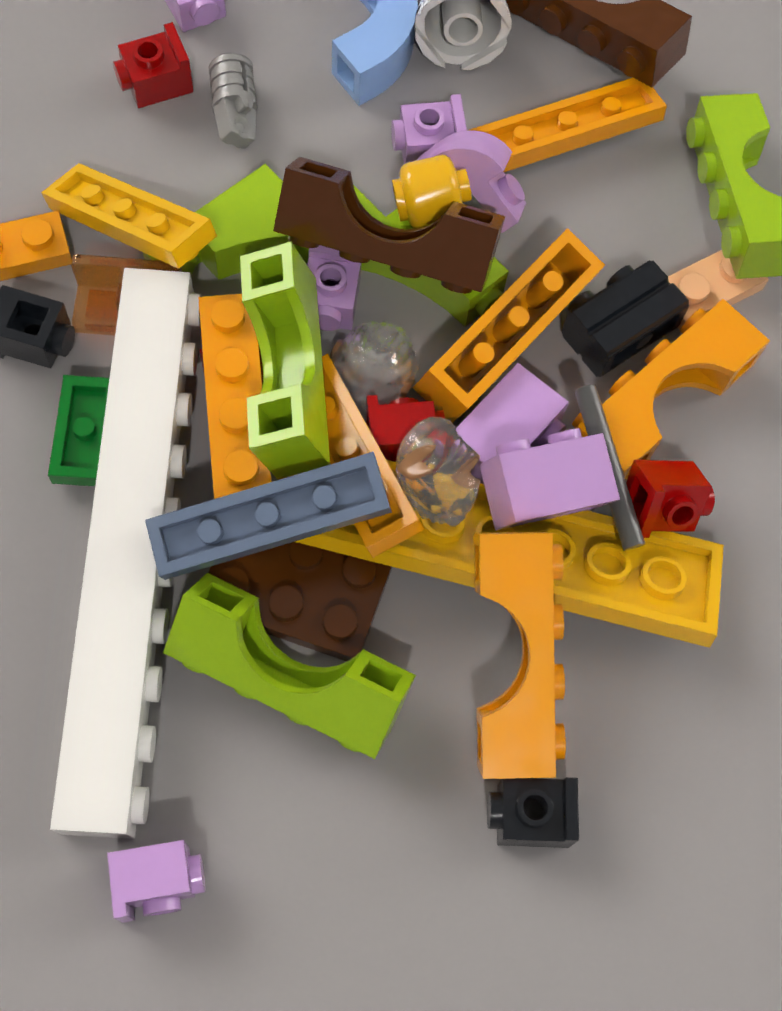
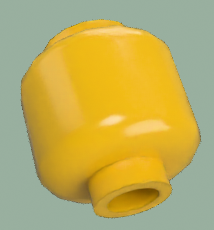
M446 155L408 162L400 168L399 178L392 180L400 222L408 220L414 229L426 226L437 220L445 213L453 201L458 203L472 201L466 169L456 171L453 161Z

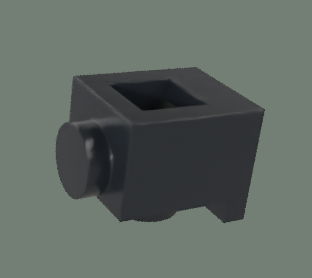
M2 285L0 288V358L4 359L6 355L52 368L57 355L66 357L69 354L75 338V328L71 325L64 303Z
M566 777L564 780L538 778L501 779L497 785V792H489L487 798L488 829H497V845L569 848L578 842V778ZM536 799L542 804L544 808L542 819L533 820L525 814L523 809L525 800Z

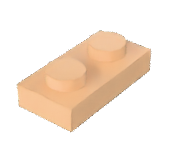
M722 250L668 276L669 283H674L689 300L690 305L678 329L680 330L687 319L698 309L702 308L708 312L722 299L732 306L763 290L769 278L736 279L730 258H725Z

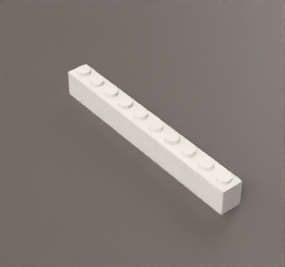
M124 268L50 830L62 835L135 839L136 824L145 825L147 821L149 787H141L143 762L152 763L155 753L156 727L148 725L150 702H159L162 690V667L154 666L156 645L166 643L169 626L168 609L161 608L163 587H172L174 577L167 580L159 577L145 520L181 509L180 498H173L175 478L183 479L186 470V445H179L181 426H190L192 394L185 393L186 376H195L198 359L197 343H191L190 340L192 326H201L198 297H203L202 294L194 293L190 272Z

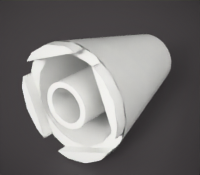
M420 0L415 16V40L422 54L437 66L445 68V63L459 64L461 70L475 69L490 63L503 52L512 25L510 8L506 0Z

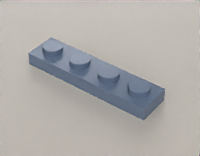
M370 452L145 520L158 575L162 579L167 580L392 513L375 454Z

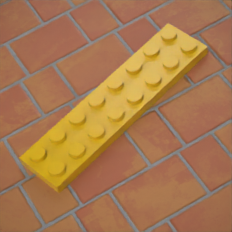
M387 460L420 520L424 528L423 531L374 558L367 550L354 524L294 541L475 588L474 533L549 532L553 533V544H561L563 550L562 580H553L554 604H562L563 611L708 648L711 647L717 637L723 544L671 531H652L649 538H644L645 545L623 551L613 517L588 510L495 531L484 484L480 483V486L474 490H465L455 484L451 479L453 476L437 472L414 480L407 479L397 470L399 463Z

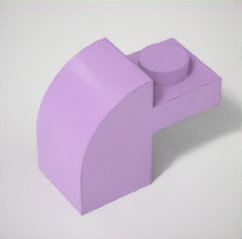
M474 130L456 132L445 137L418 157L417 160L446 155L453 161L456 171L466 169L471 193L482 208L486 211L506 216L501 233L519 222L526 204L524 200L525 195L516 178L511 174L505 175L503 172L511 157L512 150L497 137Z

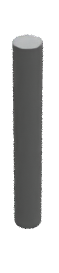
M595 384L580 387L574 392L587 434L590 436L603 433L620 496V500L609 503L623 551L643 546L645 541Z

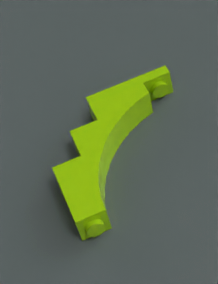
M266 164L262 165L195 212L210 218L217 237L200 250L194 259L186 262L178 269L143 253L146 269L190 272L191 274L196 266L202 262L220 280L241 273L240 256L290 242L287 235L273 231L283 181ZM354 186L360 203L376 220L398 229H414L408 220L400 222L397 209L385 216ZM293 244L305 263H308L309 248ZM494 257L489 277L482 292L472 290L471 293L463 294L450 291L441 285L440 280L421 275L419 278L399 276L390 270L389 265L370 260L368 263H362L361 270L376 273L400 282L425 295L447 310L464 326L468 325L479 315L482 316L503 294L509 273Z

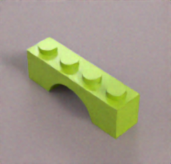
M758 93L700 96L695 116L689 118L686 128L687 144L689 148H694L698 159L697 171L699 181L706 184L710 196L709 211L711 218L718 221L722 233V253L725 258H730L736 279L782 276V197L762 188L746 171V169L758 164L771 128Z
M292 242L240 256L242 302L257 336L263 367L261 393L247 397L249 449L277 479L330 465L316 278Z
M206 573L182 596L163 651L164 654L182 662L189 670L204 673L232 687L239 695L248 699H255L285 714L294 723L309 726L337 740L346 749L361 752L373 759L377 757L389 736L416 677L415 674L364 649L349 661L332 667H314L295 661L284 654L272 642L265 631L260 617L259 598L209 573Z

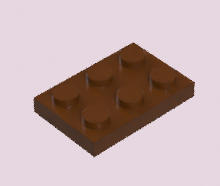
M291 542L211 566L208 573L259 598L260 617L267 634L347 662L364 648L393 567Z

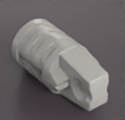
M235 53L223 54L214 58L209 64L212 110L216 118L220 140L245 149L255 141L257 103L252 62L243 55Z

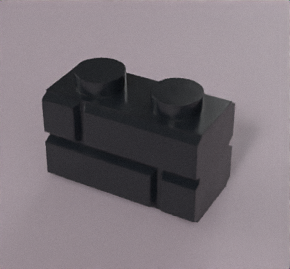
M654 260L647 261L635 270L630 265L621 268L609 279L605 289L595 295L590 290L585 291L577 296L567 307L568 315L562 329L563 338L577 354L582 356L583 362L596 377L601 378L677 328L690 306L686 296L674 283H669L668 276Z

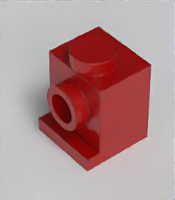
M173 22L164 24V32L117 45L120 60L113 61L114 71L121 90H131L138 109L194 92L189 58Z
M367 395L365 422L385 459L400 463L406 455L416 448L424 445H435L434 451L422 460L424 464L434 463L438 443L446 442L444 411H435L434 401L419 402L415 398L405 397L395 399L388 404L379 405L378 395Z
M633 461L626 483L643 538H649L652 531L694 532L700 516L711 514L715 503L714 491L694 461Z

